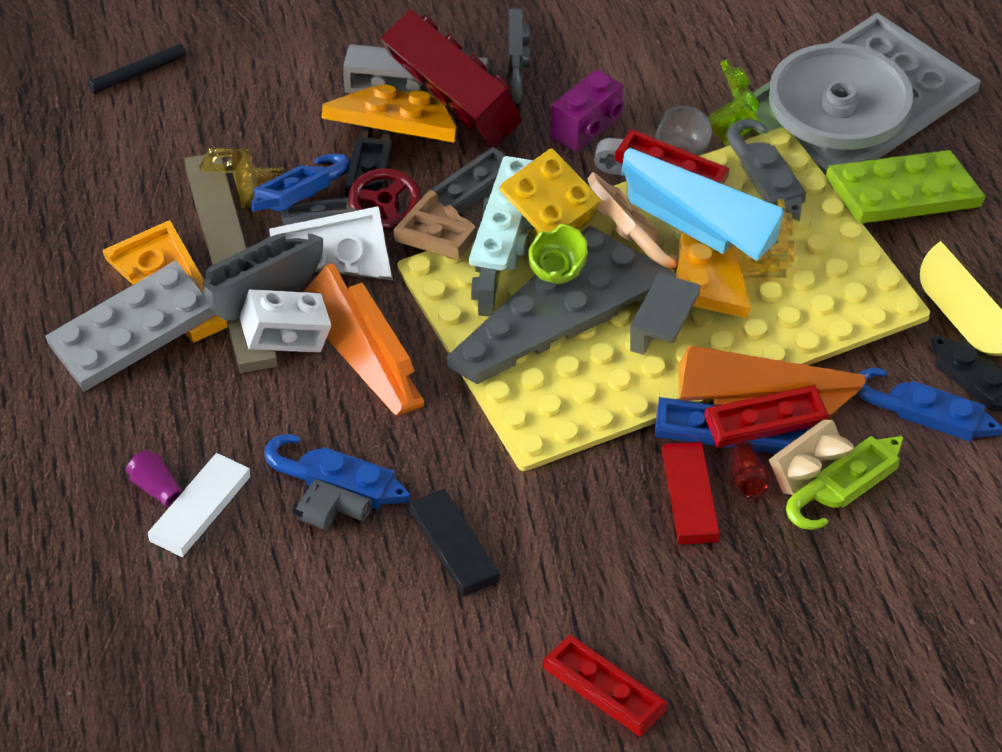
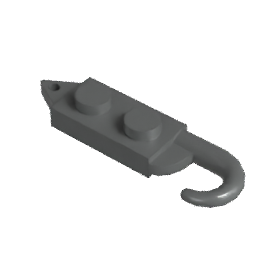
M520 8L509 9L508 84L511 90L508 93L514 105H518L522 101L523 67H529L530 46H523V44H529L530 24H523V10Z
M741 119L734 122L728 129L727 139L740 159L741 167L764 201L781 207L785 215L800 221L801 205L805 202L806 191L774 145L767 143L746 144L740 134L745 129H756L766 134L768 129L763 123L753 119Z

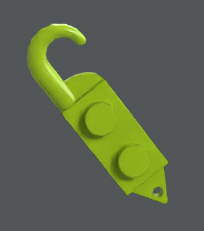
M870 436L854 447L851 454L837 459L820 471L813 481L794 493L788 500L786 512L790 521L794 525L807 530L820 529L828 524L826 518L819 520L806 519L800 513V509L813 499L823 505L835 508H844L898 469L900 461L898 455L903 437L875 439Z

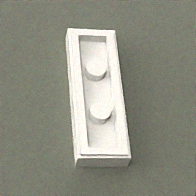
M216 453L149 530V541L183 557L250 478V468Z

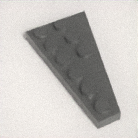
M589 225L581 232L587 240L588 255L586 264L580 274L574 280L563 284L540 280L537 275L532 277L447 355V367L475 384H479L515 366L517 359L533 351L540 354L550 349V343L564 336L568 340L618 315L619 309L633 302H636L638 305L642 304L658 273L676 277V273Z

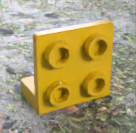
M554 149L544 152L504 181L499 188V191L535 228L533 232L536 235L535 238L541 231H553L559 224H567L580 230L591 221L602 201Z

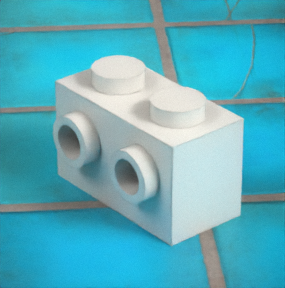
M249 289L239 315L248 349L321 352L331 328L330 319L321 293Z

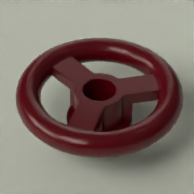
M380 168L368 171L357 178L351 186L348 202L349 206L355 208L356 211L363 210L360 201L369 202L370 208L379 207L383 230L395 229L422 197L417 183L409 175L395 169ZM375 180H395L388 188L379 189L378 191L363 189L367 184ZM407 188L411 197L410 205L403 214L398 215L397 212L400 211L398 195Z

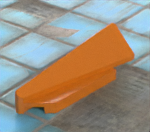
M334 263L326 265L303 291L321 293L331 323L326 339L394 415H401L424 407L423 397H421L409 378V374L414 372L411 359L364 284L360 283L351 286L348 290Z

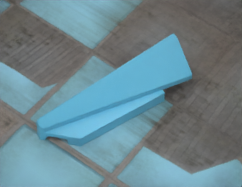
M629 148L624 153L621 174L627 180L629 202L722 254L734 244L751 258L758 261L777 242L784 214L781 207L635 149Z

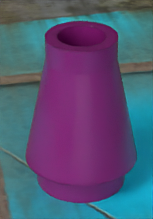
M143 450L136 454L126 467L129 481L160 501L165 507H170L183 492L158 453Z

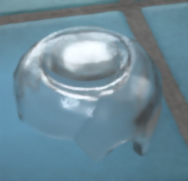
M681 105L670 108L665 112L657 128L655 139L700 156L704 154L709 145L712 127L708 117L698 108Z

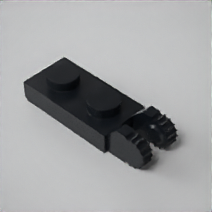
M362 126L360 136L356 137L346 179V197L349 196L353 183L361 175L374 169L389 167L392 154L393 131L383 130L382 139L372 138L373 128ZM386 179L370 182L363 189L372 191L383 189Z

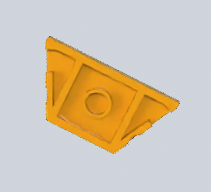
M382 84L368 87L322 105V119L453 143L456 139L457 127L446 107L425 91L404 92L396 90L394 86Z

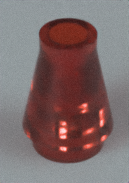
M748 442L736 444L731 450L732 488L741 497L746 499L761 497L768 490L771 480L770 473L756 454L752 444Z

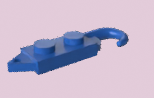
M343 154L322 155L315 159L316 165L324 163L335 164L329 167L300 165L254 188V198L251 202L252 211L269 208L275 211H284L290 209L293 204L302 199L315 196L316 192L330 186L331 181L348 173L351 158Z
M868 368L862 370L859 374L865 375L867 381L875 376L885 377L887 371L880 368ZM865 381L864 386L858 393V396L865 402L898 413L897 417L969 442L972 441L973 437L1001 436L1002 426L984 411L985 405L915 381L898 384L889 394L870 388Z
M282 434L274 437L267 443L265 448V459L270 467L278 472L304 480L306 485L310 486L315 479L324 481L371 499V507L379 509L383 504L410 502L409 492L396 480L395 471L325 447L307 452L298 462L280 456L277 452L280 446L286 443L300 442V437L292 434Z

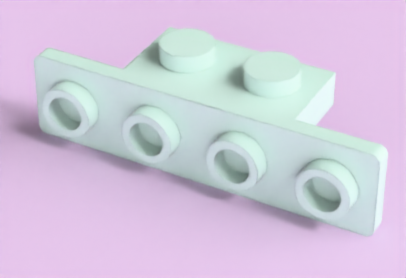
M509 156L503 157L469 256L470 265L496 270H515L519 256L526 255L529 241L527 231L528 229L534 230V227L499 191V188L504 181L533 160Z

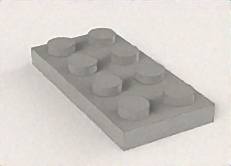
M175 260L45 335L51 349L85 392L216 314L207 304L204 294Z

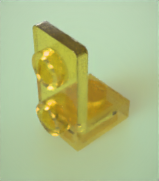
M777 199L776 206L781 207L784 211L777 242L758 261L741 250L740 266L743 277L786 278L787 262H794V240H787V235H792L793 217L792 213H785V199Z

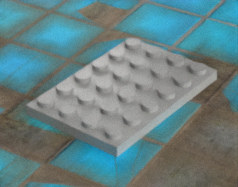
M876 13L830 43L852 44L874 50L891 59L905 72L913 89V103L908 122L893 138L881 144L863 149H831L811 144L798 137L796 139L824 175H826L829 165L879 159L977 93L981 80L890 20ZM770 82L734 104L733 115L740 120H757L765 125L768 132L783 127L775 118L769 104Z

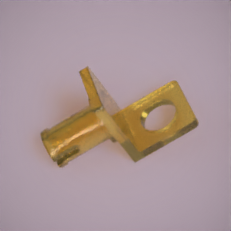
M210 148L199 165L200 172L233 173L242 208L250 206L254 198V188L284 174L282 166L254 167L249 148ZM230 157L225 163H212L217 158Z

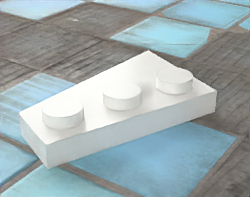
M379 207L269 229L271 237L281 233H286V239H308V233L322 237L323 251L315 272H321L326 265L334 263L340 275L393 281Z

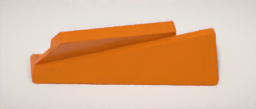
M689 346L679 363V400L713 399V405H722L816 385L830 419L841 406L859 393L865 384L866 378L865 375Z

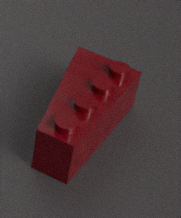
M409 9L380 38L388 54L421 85L428 81L426 84L427 88L444 107L451 103L450 107L460 118V121L470 131L476 126L484 139L483 143L488 148H496L522 122L508 93L511 90L509 84L500 75L495 74L492 77L485 71L487 69L477 56L471 54L468 57L464 54L462 46L454 37L449 34L445 37L438 32V26L427 15L424 14L420 17Z

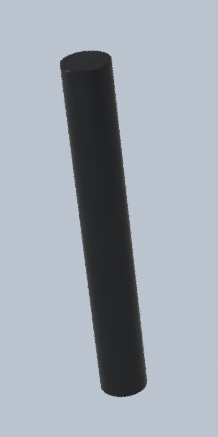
M181 43L91 79L88 81V87L93 94L185 57L186 50Z

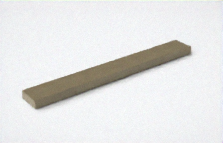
M220 152L184 158L211 266L247 249ZM240 318L231 321L226 320L239 373L277 367L275 350L248 349Z

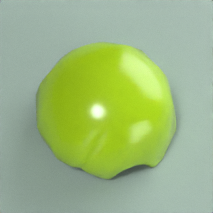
M559 224L556 229L550 232L541 231L529 248V266L540 280L555 284L570 282L580 274L586 264L588 255L587 240L580 230L567 224Z

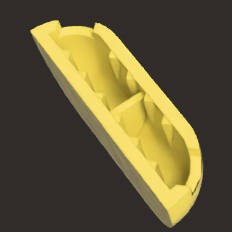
M940 241L927 253L921 265L920 281L924 291L974 348L987 355L1002 356V309Z

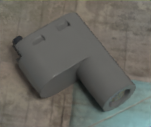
M315 479L299 504L293 505L292 514L298 515L297 520L327 530L338 513L364 521L370 512L372 500Z

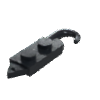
M933 335L931 344L937 358L935 367L981 404L985 405L990 411L992 409L1002 411V368L974 348L965 339L958 342Z

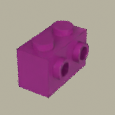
M597 69L551 104L550 136L578 152L622 117L624 85Z

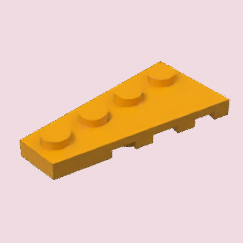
M170 220L102 250L106 261L132 285L176 260L204 294V279ZM215 315L184 334L192 342H197L227 328L228 324L226 320Z

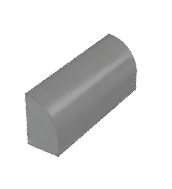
M349 45L343 65L344 93H354L371 86L385 84L394 86L396 90L404 92L425 91L430 96L435 97L426 86L428 81L421 85L388 54L386 48ZM478 57L487 69L485 71L489 73V58Z

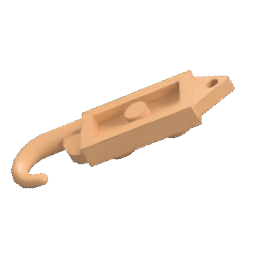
M592 172L588 177L590 188L602 199L597 209L603 215L615 221L617 224L615 230L629 241L634 240L645 254L659 265L668 269H677L678 257L673 253L667 255L656 243L658 240L656 229L629 202V199L619 188L606 183L596 173Z

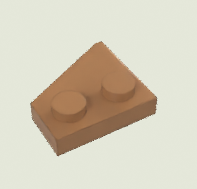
M429 190L393 230L395 242L458 260L475 242L477 236L476 226L468 219L460 217L458 211L451 205L443 206L438 201V194L432 190Z

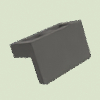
M658 273L630 325V351L645 355L653 338L669 343L675 342L700 294V285Z

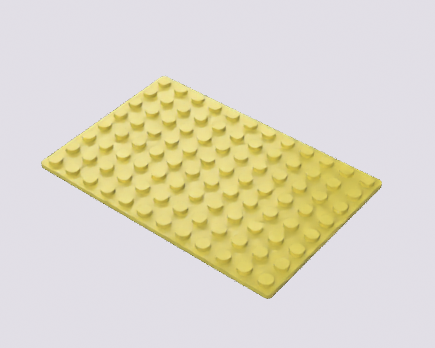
M784 127L744 141L746 144L767 143L774 145L806 191L805 202L801 205L800 221L783 214L777 242L758 261L736 247L751 307L747 318L693 306L675 342L669 343L653 338L645 355L630 351V325L642 305L633 302L619 309L618 315L568 340L564 336L550 343V349L540 354L533 351L517 359L515 366L479 384H475L464 376L462 377L518 469L529 471L656 423L659 397L679 400V363L689 346L812 365L929 320L930 310L863 223L859 224L826 179L824 173L796 137ZM730 145L700 155V157L729 168L728 177L723 185L763 200L741 167V161ZM627 181L614 185L628 198ZM635 206L658 232L656 235L658 246L667 255L673 253L678 257L681 231ZM598 209L591 221L580 229V232H583L591 225L651 259L634 240L629 241L622 237L615 230L617 225L615 221L603 215ZM528 229L527 231L529 235L527 252L525 256H519L515 270L506 269L499 272L494 312L536 275L529 266V248L536 236L533 233L534 230ZM474 243L459 260L425 251L402 259L397 263L399 274L448 354L489 318V316H478V300H471L473 277H480V273L475 272V266L469 264V256ZM669 269L674 273H676L677 269ZM713 399L689 401L708 404L713 402Z

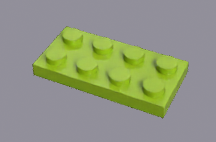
M951 150L829 165L825 175L859 224L978 208L982 206L986 197Z

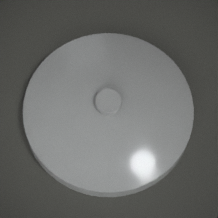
M826 43L800 49L787 56L778 64L770 81L769 104L778 122L796 137L825 148L854 150L881 144L898 134L908 122L911 114L913 89L905 72L883 54L858 45Z

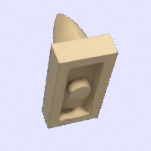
M822 420L771 457L769 462L783 494L793 495L813 481L820 471L834 461L851 454L854 446L847 438L839 435L833 420Z

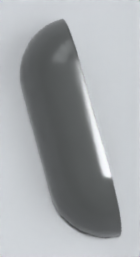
M281 233L212 265L206 270V278L203 282V292L207 304L220 318L231 321L239 319L249 289L292 292L300 288L313 275L320 262L323 251V238L308 233V239H286V233Z

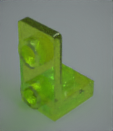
M725 59L720 64L735 99L705 119L708 127L728 146L727 132L734 122L741 119H753L761 123L762 121L757 112V109L760 108V103L754 93L747 88L751 84L749 77L742 67L738 66L735 68ZM745 129L741 131V136L745 135L752 129Z

